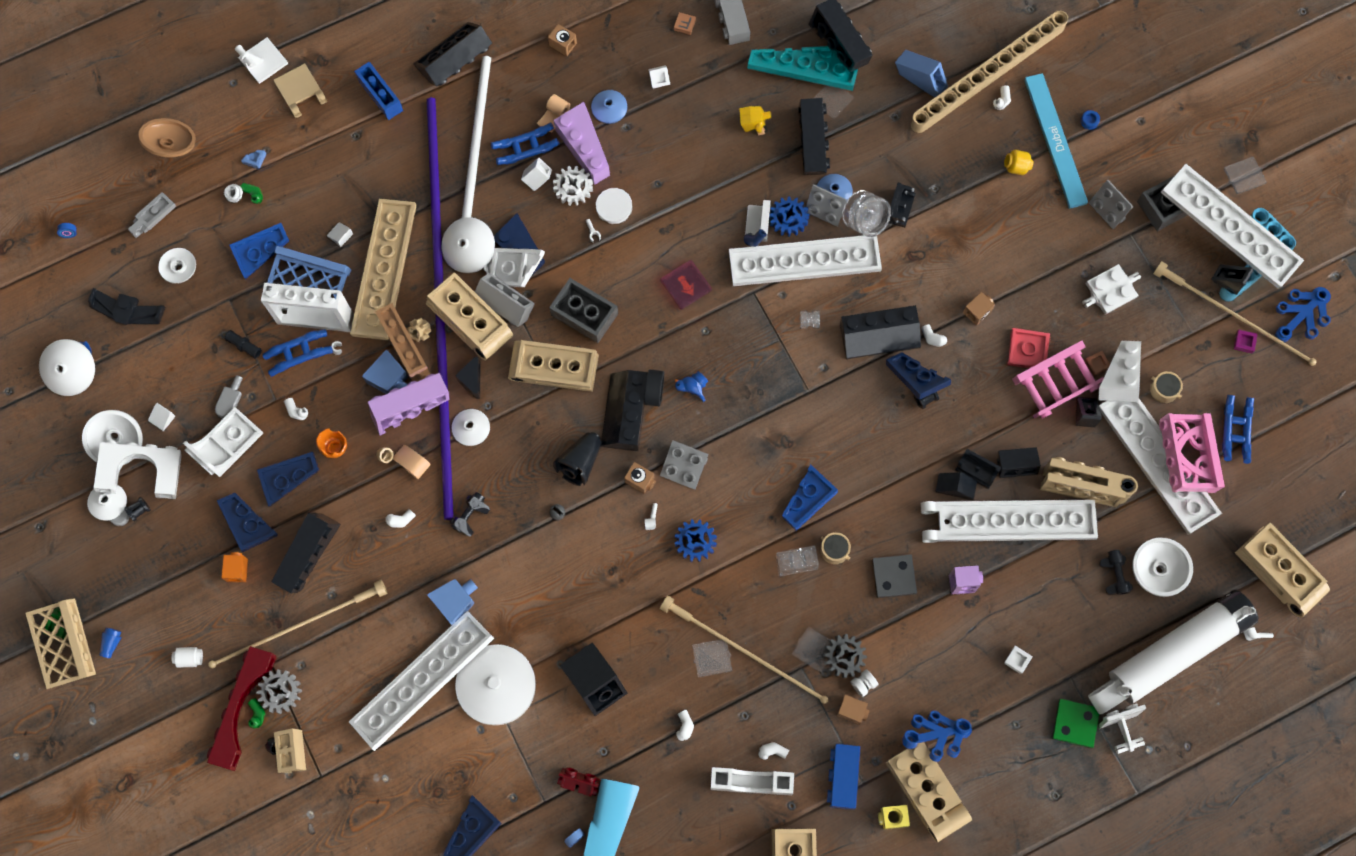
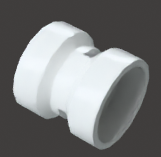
M867 669L861 673L859 678H854L850 681L861 697L867 695L868 690L874 689L879 685Z

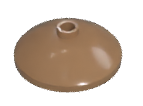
M154 119L145 123L139 130V142L142 147L159 157H180L190 152L195 146L196 137L193 130L185 123L174 119Z

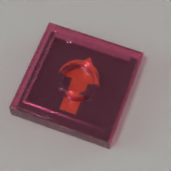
M689 260L660 279L680 310L712 291L711 286L692 260Z

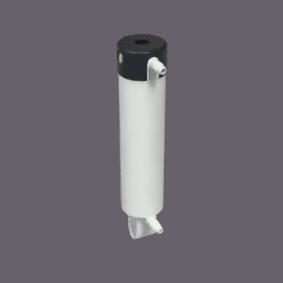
M1231 591L1189 621L1110 671L1109 677L1111 680L1088 695L1090 701L1099 714L1109 711L1124 700L1130 704L1135 703L1236 635H1240L1258 623L1259 617L1254 605L1240 591Z

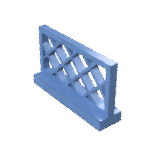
M277 246L275 250L276 257L267 283L273 284V281L280 277L284 285H293L297 282L299 286L303 287L300 280L309 276L313 283L308 286L310 288H318L317 285L326 281L330 287L329 290H339L342 292L351 269L343 264ZM280 260L286 261L289 265V268L282 272L278 268ZM304 266L307 273L297 277L294 269ZM292 271L295 279L286 284L283 275ZM321 271L324 278L315 282L311 274ZM334 276L341 277L339 284L332 287L329 279Z

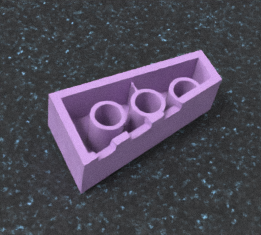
M582 102L554 119L555 131L581 167L585 169V172L590 174V179H592L594 185L610 176L609 165L585 103Z
M440 373L430 374L418 382H410L401 389L395 388L386 395L375 396L371 401H368V405L379 435L386 433V428L390 426L396 428L401 425L400 422L405 418L413 419L421 413V410L425 409V411H428L450 399L447 387Z

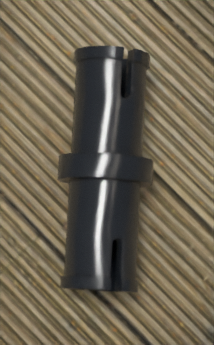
M229 330L225 335V341L236 346L240 352L244 351L254 359L260 356L261 348L252 344L248 338L241 337L232 330Z

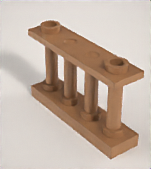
M393 303L375 311L412 381L418 382L430 375L422 356Z

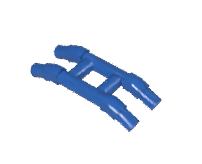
M550 122L545 126L534 129V131L510 139L491 142L492 149H504L512 146L515 153L496 158L497 165L513 164L517 161L546 153L558 146L560 143L557 138L540 146L536 137H541L553 130V124ZM529 140L532 149L522 152L519 143Z
M326 329L308 332L293 340L275 345L263 353L265 360L282 352L286 361L280 362L268 370L269 375L273 377L290 367L333 353L332 346L320 347L310 351L308 341L327 337ZM301 345L303 354L293 358L290 348Z
M1227 395L1224 408V435L1222 442L1224 460H1232V442L1243 443V462L1249 464L1251 463V425L1254 398H1246L1243 417L1233 416L1235 395ZM1232 424L1243 425V436L1232 434Z

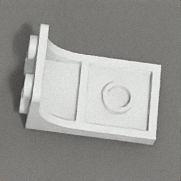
M234 407L203 439L193 444H189L187 441L183 444L187 447L185 451L211 475L215 473L221 477L263 432Z

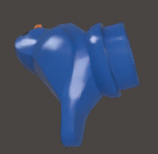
M697 371L691 377L687 376L682 380L675 379V388L681 392L695 394L704 402L706 399L703 396L702 388L706 386L708 380Z

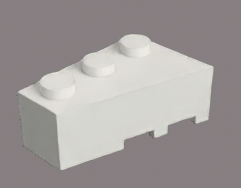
M1121 341L1099 387V400L1138 402L1141 341Z

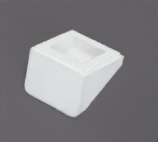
M339 222L329 232L327 237L342 247L353 233L349 227Z
M156 403L148 421L164 431L175 415Z

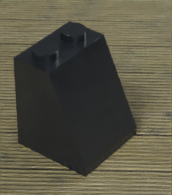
M593 642L583 647L581 651L569 657L560 665L594 716H597L628 694L616 673Z

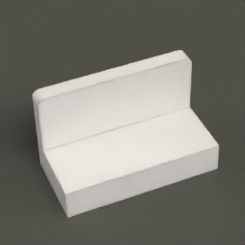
M763 200V206L748 205L745 235L748 233L755 235L759 229L764 230L768 234L770 200ZM767 235L761 242H767Z

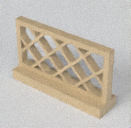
M75 598L63 600L26 613L46 689L96 675ZM57 607L60 608L61 612L59 620L51 616L54 608ZM40 614L45 617L41 626L35 623L33 615ZM48 620L56 623L53 632L44 628ZM60 626L66 629L67 634L64 639L56 635ZM42 632L50 636L46 645L40 642L39 637ZM53 639L62 643L58 651L50 648ZM65 645L71 648L72 654L70 658L61 654ZM47 651L55 655L51 664L45 660ZM59 658L67 662L63 671L55 667ZM70 665L76 667L78 676L72 677L67 674ZM52 670L61 674L55 683H52L50 678Z

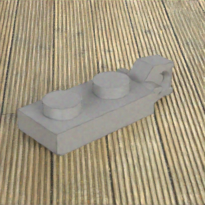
M161 192L135 215L134 224L128 228L129 232L135 238L143 232H148L176 207L175 203Z

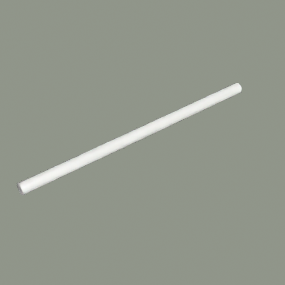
M489 56L482 57L462 218L471 217L491 64V57Z

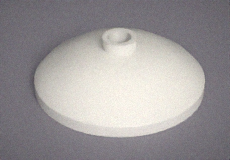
M471 217L461 218L453 222L445 231L441 245L442 254L447 264L454 270L462 273L477 272L484 268L493 256L495 249L493 233L488 225L479 219ZM465 240V245L461 246V242Z
M63 339L55 341L45 348L40 357L39 371L44 384L51 391L62 396H73L82 393L90 386L95 375V363L90 351L83 344L75 340ZM59 366H62V372L59 370Z
M105 410L95 414L86 423L82 433V442L86 453L97 462L100 443L115 441L121 445L136 443L138 446H142L143 435L139 424L129 414L119 410ZM111 433H116L118 438H113Z
M1168 538L1148 540L1138 548L1133 558L1132 568L1135 579L1144 590L1160 597L1176 595L1183 591L1192 579V559L1187 550L1174 540ZM1156 567H1160L1162 573L1157 572Z

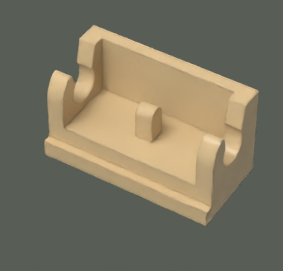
M292 728L274 732L278 773L305 771L306 763L302 730Z

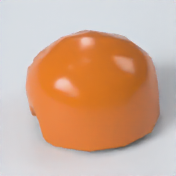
M325 429L318 434L316 445L324 457L338 458L347 449V439L340 431Z

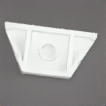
M495 248L493 256L484 267L487 275L491 273L510 287H525L544 256L545 251L538 249Z

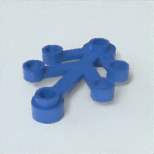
M1317 287L1312 292H1300L1298 289L1291 290L1288 294L1290 301H1311L1307 305H1288L1287 302H1280L1276 306L1277 313H1298V315L1287 326L1279 327L1275 332V337L1284 343L1292 337V331L1305 318V336L1310 340L1315 339L1319 332L1314 325L1313 309L1318 306L1319 318L1317 323L1321 327H1326L1331 322V318L1327 315L1326 304L1331 299L1330 292L1323 287ZM1292 293H1295L1297 298L1293 297ZM1280 306H1284L1285 310H1281ZM1321 318H1324L1326 323H1323ZM1309 331H1313L1314 336L1310 335Z
M931 711L928 720L916 714L911 720V725L917 729L924 727L931 732L918 734L914 730H908L905 732L902 742L904 747L912 749L917 747L918 743L938 739L935 748L931 750L929 756L931 760L939 762L943 757V748L947 737L955 735L953 743L947 748V754L952 758H956L961 751L962 739L969 737L972 732L971 724L968 720L962 718L953 721L941 715L938 711ZM940 722L948 728H943L937 724Z

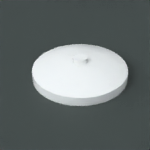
M488 645L457 673L455 689L461 707L471 718L487 725H504L518 719L529 708L535 695L536 679L529 661L519 651L505 645Z

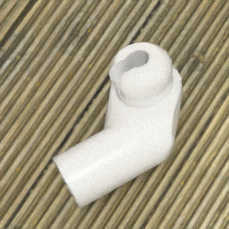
M288 398L284 401L291 418L298 420L307 418L308 410L304 407L303 409L296 407L293 398Z
M408 509L402 516L387 515L386 522L390 527L403 528L416 515Z
M687 710L678 713L682 726L680 731H677L676 736L680 741L690 738L694 728Z

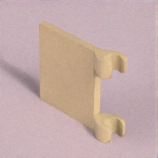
M306 64L274 79L276 86L295 118L302 115L296 104L311 96L316 95L321 105L327 102L325 95Z

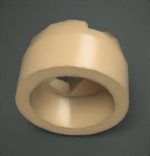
M382 447L377 450L376 456L380 462L389 463L393 459L394 454L390 448Z

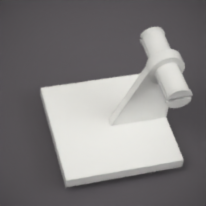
M268 37L248 51H245L241 45L235 48V51L240 55L238 57L259 84L288 64L287 60Z
M1133 704L1126 707V710H1123L1121 713L1116 710L1103 717V721L1099 724L1100 729L1118 723L1125 743L1115 746L1117 754L1125 751L1132 752L1134 748L1145 745L1142 737L1131 741L1125 720L1142 713L1146 709L1145 705L1138 707V704Z

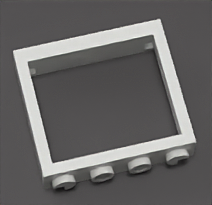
M264 283L261 302L278 325L351 332L354 314L341 291ZM331 294H337L336 299L331 298Z

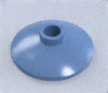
M602 91L592 101V113L600 122L607 124L616 123L625 116L627 101L617 91Z
M826 175L817 184L818 187L847 199L846 204L852 198V185L842 175Z

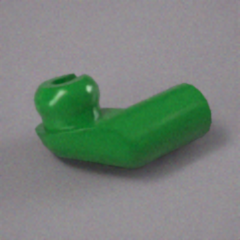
M242 183V191L250 194L252 203L260 204L263 200L260 188Z
M254 698L248 702L249 707L253 711L248 725L250 728H259L263 724L265 710L258 700Z

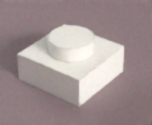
M666 65L648 69L652 88L670 85Z
M1014 646L1004 664L1022 674L1033 656Z

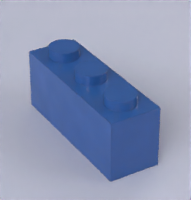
M370 62L354 71L358 82L388 120L403 111L400 100Z
M836 744L834 749L830 750V761H833V769H829L828 781L832 782L831 790L827 791V802H830L831 808L856 809L860 746Z

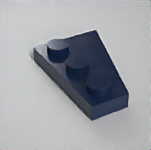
M518 213L494 235L495 244L500 248L538 249ZM543 257L533 274L545 263Z
M902 352L886 359V366L919 400L951 385L950 378L946 376L943 378L937 375V371L924 368L919 361Z
M314 452L257 470L269 507L320 471Z
M236 493L217 500L241 552L278 536Z
M473 795L469 800L470 803L466 811L463 812L460 818L461 821L457 830L453 833L444 851V856H472L502 824Z

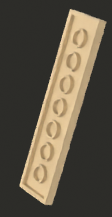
M379 199L350 332L352 337L389 340L375 311L391 303L396 307L417 206L415 202Z

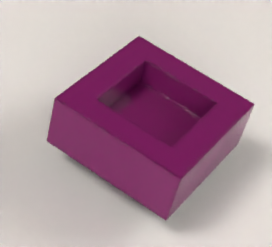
M1238 330L1236 332L1234 350L1253 354L1256 347L1257 334Z

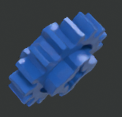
M788 196L787 201L781 198L780 203L775 201L774 207L770 208V225L775 226V232L780 230L781 236L784 233H787L788 237L791 236V233L797 236L798 230L803 232L804 226H808V207L803 208V201L797 203L798 198H795L794 201H791L790 196Z
M691 519L690 525L684 522V529L679 527L678 532L680 534H675V539L679 540L675 542V546L680 547L677 550L678 554L683 552V559L689 556L690 562H693L694 558L701 562L702 556L708 559L707 553L713 554L714 550L711 547H716L717 545L713 541L717 539L716 535H712L714 528L708 529V522L702 525L701 519L697 523H694V520ZM705 534L709 538V543L704 540ZM683 537L688 541L686 548L683 545ZM698 537L699 543L695 542V544H693L692 538L696 539Z

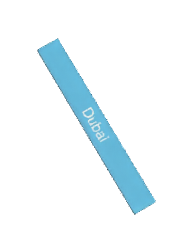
M1042 73L1025 77L1024 81L1068 207L1070 209L1087 205L1088 200L1044 75Z

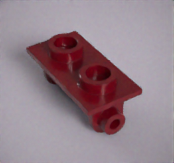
M567 767L562 768L557 784L561 785V788L571 791L575 790L576 784L580 785L578 793L592 797V795H597L598 788L596 787L599 786L601 779H598L593 774H582L574 768Z

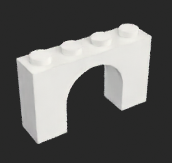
M115 441L100 443L94 482L95 492L116 494L118 476L122 466L133 459H145L153 463L157 468L156 498L176 499L181 463V451L177 450L176 447L166 446L165 448H158V446L147 444L143 447L138 446L136 443L121 445Z

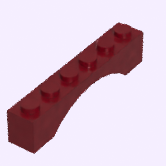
M251 646L248 651H245L242 669L238 670L235 680L237 682L235 688L229 693L228 700L230 701L228 707L223 710L221 715V726L216 729L214 734L215 742L213 747H210L208 750L207 763L232 771L236 770L242 753L238 739V719L241 708L253 688L263 680L262 677L269 676V672L272 671L277 657L275 654Z

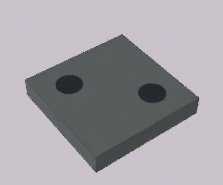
M912 554L872 559L877 598L917 594Z

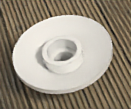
M174 248L167 251L159 261L161 276L171 283L185 282L196 270L195 257L190 251L183 248Z
M467 409L460 412L452 422L454 438L466 446H475L482 443L490 431L488 418L484 413L476 409ZM468 423H473L472 428H467L466 426Z
M117 485L116 494L98 493L93 489L88 497V509L99 520H112L124 511V507L127 504V496L119 485ZM108 497L107 502L102 503V499Z

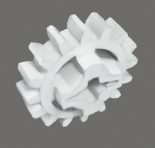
M568 166V171L561 169L562 174H556L557 180H553L556 198H561L562 203L568 201L569 206H571L572 202H575L577 206L580 200L585 203V197L590 198L589 192H593V186H591L593 181L590 179V174H585L584 168L578 171V166H575L574 170H571L570 166Z

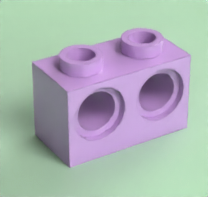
M979 566L954 567L949 574L951 595L975 593L981 583H983V573L979 571Z

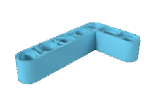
M1264 208L1255 209L1251 217L1265 229L1272 231L1276 238L1293 250L1296 246L1294 237ZM1253 269L1248 281L1237 295L1222 287L1219 292L1220 297L1224 301L1234 300L1260 279L1262 275Z

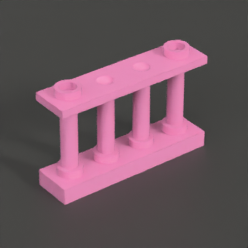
M1083 341L1072 345L1012 378L1015 385L1022 383V385L1026 386L1037 405L1039 412L1033 415L1034 419L1039 416L1043 419L1052 414L1051 410L1087 390L1093 392L1100 387V383L1104 378L1102 377L1095 381L1081 357V350L1086 347ZM1068 357L1075 360L1088 383L1086 387L1080 390L1064 364L1066 363L1064 359ZM1053 365L1059 369L1072 392L1071 395L1062 398L1048 373V368ZM1036 374L1043 378L1056 403L1049 407H1046L1032 383V376Z

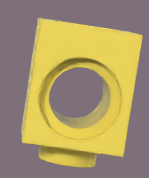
M907 805L882 807L881 812L878 813L879 825H883V829L909 827ZM889 812H895L898 815L897 823L889 821Z

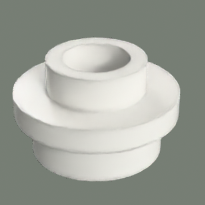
M236 184L227 186L224 191L226 199L233 203L238 202L243 194L242 188Z

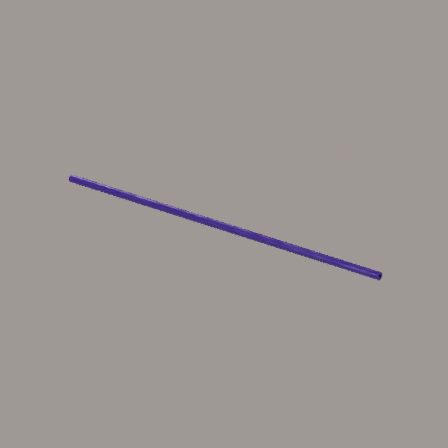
M431 97L427 98L435 290L443 283L436 99ZM435 314L438 373H440L448 390L445 322ZM446 401L439 405L444 520H451L453 518L449 401Z

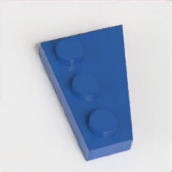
M279 223L230 244V248L245 280L275 254L277 246L283 247L289 242V238L282 223Z
M810 465L807 474L799 484L798 490L782 515L783 519L797 531L838 493V489Z

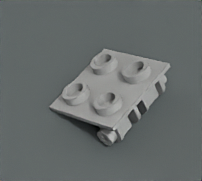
M1109 180L1102 185L1089 201V204L1112 229L1119 223H1122L1126 219L1127 213L1133 208L1132 204Z
M813 184L806 205L808 207L807 213L838 227L840 219L845 212L843 210L847 199Z
M672 440L660 476L696 490L704 465L707 463L708 454Z

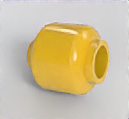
M1012 150L1006 155L1004 166L1009 173L1025 175L1032 169L1033 160L1028 152Z

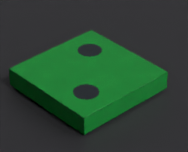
M1059 699L1052 739L1094 748L1099 713L1094 706Z

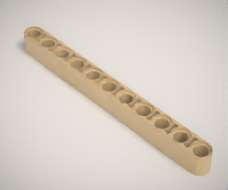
M1064 11L1054 12L921 107L913 115L911 122L912 130L917 133L924 132L1061 34L1067 24L1068 15ZM916 120H922L924 123H918Z

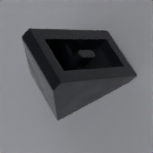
M1220 264L1211 280L1237 295L1248 281L1253 268Z
M474 357L455 376L457 381L476 399H480L481 362L479 357Z
M1077 397L1076 426L1095 428L1102 418L1097 398Z
M961 472L939 473L935 492L974 500L977 481Z

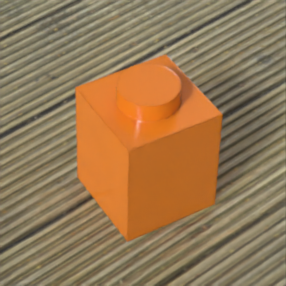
M231 552L230 555H224L222 579L226 582H246L248 559L239 552Z

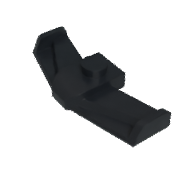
M95 288L92 289L88 299L89 307L113 319L116 323L123 325L160 324L166 308L164 305L137 306L139 303L137 298L119 294L117 300Z

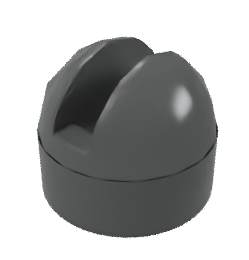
M560 504L553 505L549 511L551 518L554 520L563 519L565 516L564 507ZM557 508L561 512V514L559 515L553 509Z

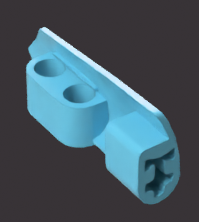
M601 779L584 856H615L638 794L639 786Z

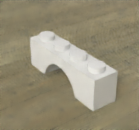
M712 767L711 790L793 795L794 773L776 771L753 772Z

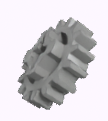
M277 669L276 674L270 671V677L263 676L262 678L265 682L258 683L262 688L257 691V694L262 696L258 699V702H265L262 707L264 709L269 708L271 713H274L276 710L278 714H281L282 709L289 712V706L296 707L294 701L301 699L297 696V693L302 692L301 689L297 688L301 683L294 681L296 676L290 675V672L286 670L283 674L280 669ZM289 683L291 684L292 692L289 691ZM273 689L283 690L286 694H277ZM267 692H269L271 696L269 700L267 697Z

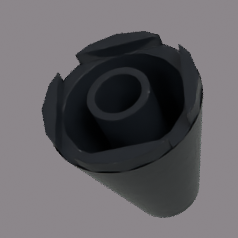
M594 432L585 433L553 462L555 471L557 473L561 471L564 474L562 478L571 484L581 486L583 483L584 486L588 481L602 444L600 436Z

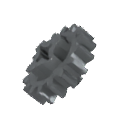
M844 634L842 638L838 635L835 636V640H829L831 646H825L824 649L828 653L823 654V657L828 659L824 662V665H830L828 671L835 670L834 676L837 677L841 674L842 678H847L848 675L854 677V671L860 673L861 669L859 666L863 667L866 665L862 662V659L867 658L866 655L862 654L866 648H860L861 640L855 642V636H851L848 639V634ZM847 644L851 645L854 649L849 648ZM846 653H847V654L851 653V655H849V656L846 657L845 659H843V658H842V659H838L839 657H842V655H844V654H846ZM836 663L842 665L843 669L839 668Z

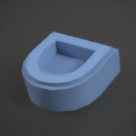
M579 828L566 838L564 842L571 848L585 836V833Z

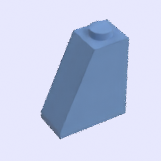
M905 50L895 62L899 75L934 98L948 87L941 62Z

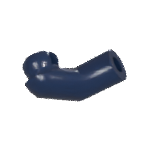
M759 229L755 235H752V233L746 234L743 240L746 245L756 247L767 234L764 230Z

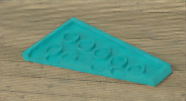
M828 46L802 47L801 50L785 48L784 51H775L774 49L751 50L747 65L748 69L850 91L854 89L858 69L850 72L837 58V52L835 50L831 51Z

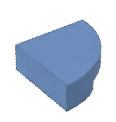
M256 150V152L245 155L241 162L260 169L266 152Z

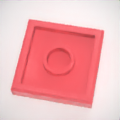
M1012 328L1007 365L1030 369L1045 361L1048 356L1050 333Z

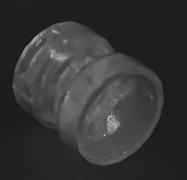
M800 310V328L807 329L808 326L814 329L820 328V311L813 310L808 313L806 310Z

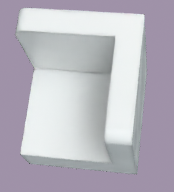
M537 158L524 170L521 180L535 191L550 178L552 169L540 158Z

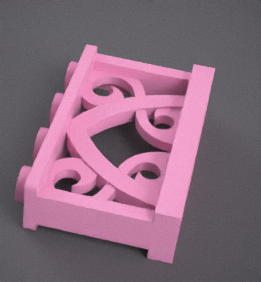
M1168 413L1162 417L1159 427L1162 431L1163 448L1166 453V465L1169 469V482L1172 486V491L1215 493L1224 488L1225 485L1211 414L1185 415ZM1174 423L1180 424L1184 428L1185 433L1180 427L1175 429ZM1187 423H1195V427L1190 429ZM1187 440L1195 449L1200 451L1201 456L1196 459L1194 465L1181 453L1182 447ZM1184 473L1186 474V479L1189 478L1191 474L1193 475V481L1191 483L1185 482ZM1198 478L1205 480L1206 483H1197Z

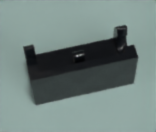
M897 183L887 215V223L906 227L916 194L913 187Z
M1037 447L998 451L999 459H997V465L1001 467L999 478L1038 475L1041 464Z
M966 449L955 470L976 480L977 483L989 489L1001 467Z

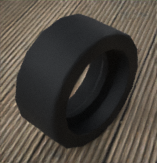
M648 370L645 405L660 407L664 386V371Z

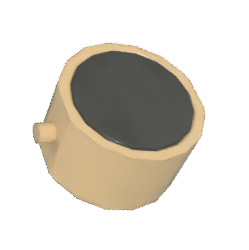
M1165 371L1158 374L1156 378L1154 376L1151 378L1153 382L1150 386V392L1156 401L1170 403L1177 397L1179 399L1182 397L1180 393L1183 389V383L1177 374Z
M833 532L825 538L821 537L820 553L826 562L840 564L845 559L849 561L851 557L848 555L851 544L845 535Z

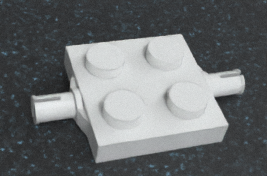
M1118 264L1085 283L1090 290L1091 297L1082 301L1083 305L1086 304L1085 308L1096 303L1106 315L1138 297L1132 283L1141 279V276L1138 275V272L1127 276Z

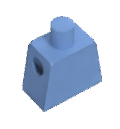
M385 350L362 377L367 384L388 394L395 388L401 389L407 386L405 381L408 375L394 357Z
M454 579L429 593L428 597L449 623L453 625L474 605V601L469 595L478 587L471 579L462 586Z

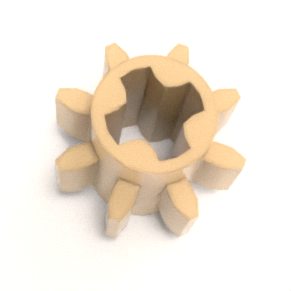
M419 318L409 322L411 326L407 330L413 340L419 342L429 338L428 333L432 330L426 320Z

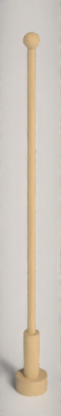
M1161 261L1153 274L1160 278L1163 275L1176 284L1187 287L1308 361L1309 365L1313 366L1316 364V359L1307 357L1187 284L1185 279L1166 269L1168 266L1166 263Z
M382 580L374 582L375 587L355 595L353 599L250 646L255 648L354 602L359 603L376 594L380 597L388 594ZM250 646L238 650L219 660H212L209 662L208 666L210 668H215L217 664L222 663L230 658H233L241 653H244L245 651H248Z
M667 596L660 607L662 611L667 613L670 610L673 613L680 616L681 618L685 619L686 621L694 622L698 626L702 627L703 629L722 639L726 643L730 644L731 646L750 656L754 660L758 661L759 663L778 673L782 677L801 687L805 691L819 698L823 704L828 702L827 696H821L817 692L813 691L812 689L793 679L789 675L785 674L784 672L780 671L779 669L765 662L761 658L757 657L756 655L752 654L751 652L737 645L733 641L729 640L728 638L724 637L723 635L719 634L718 632L714 631L713 629L709 628L708 626L693 618L692 614L674 604L675 599L671 598L670 596Z

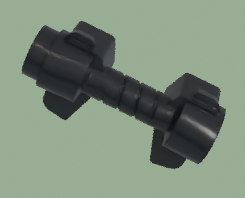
M478 492L468 495L466 501L468 507L460 518L455 517L451 519L450 526L459 533L472 536L474 532L468 525L467 520L474 510L484 514L490 511V508L483 503L485 497Z
M1120 550L1109 551L1108 558L1102 559L1099 564L1100 567L1114 569L1117 582L1105 589L1107 595L1130 593L1133 586L1129 581H1125L1122 571L1126 557L1120 553Z

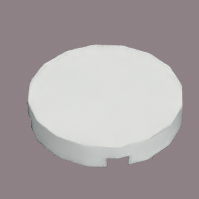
M609 188L603 191L596 201L597 214L602 220L610 224H619L626 221L632 212V200L629 194L619 188Z

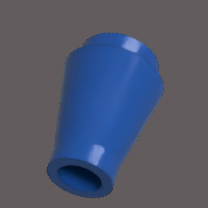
M105 628V631L102 632L99 656L112 657L122 638L120 636L121 631Z

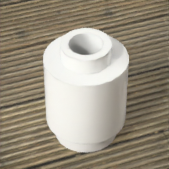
M197 647L176 648V651L172 652V663L177 668L202 665V649H197Z

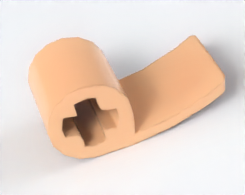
M553 94L547 102L546 108L548 110L537 124L545 126L551 122L554 126L553 120L568 112L570 103Z
M403 445L393 456V460L403 466L416 479H419L431 465L425 458L406 445Z

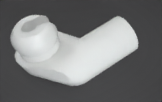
M1009 86L1000 87L1001 97L993 101L995 109L1002 110L1011 102Z
M930 324L921 328L928 344L941 347L947 343V338L944 335L933 333Z
M772 742L762 745L758 755L763 760L768 759L773 754L785 759L789 750Z

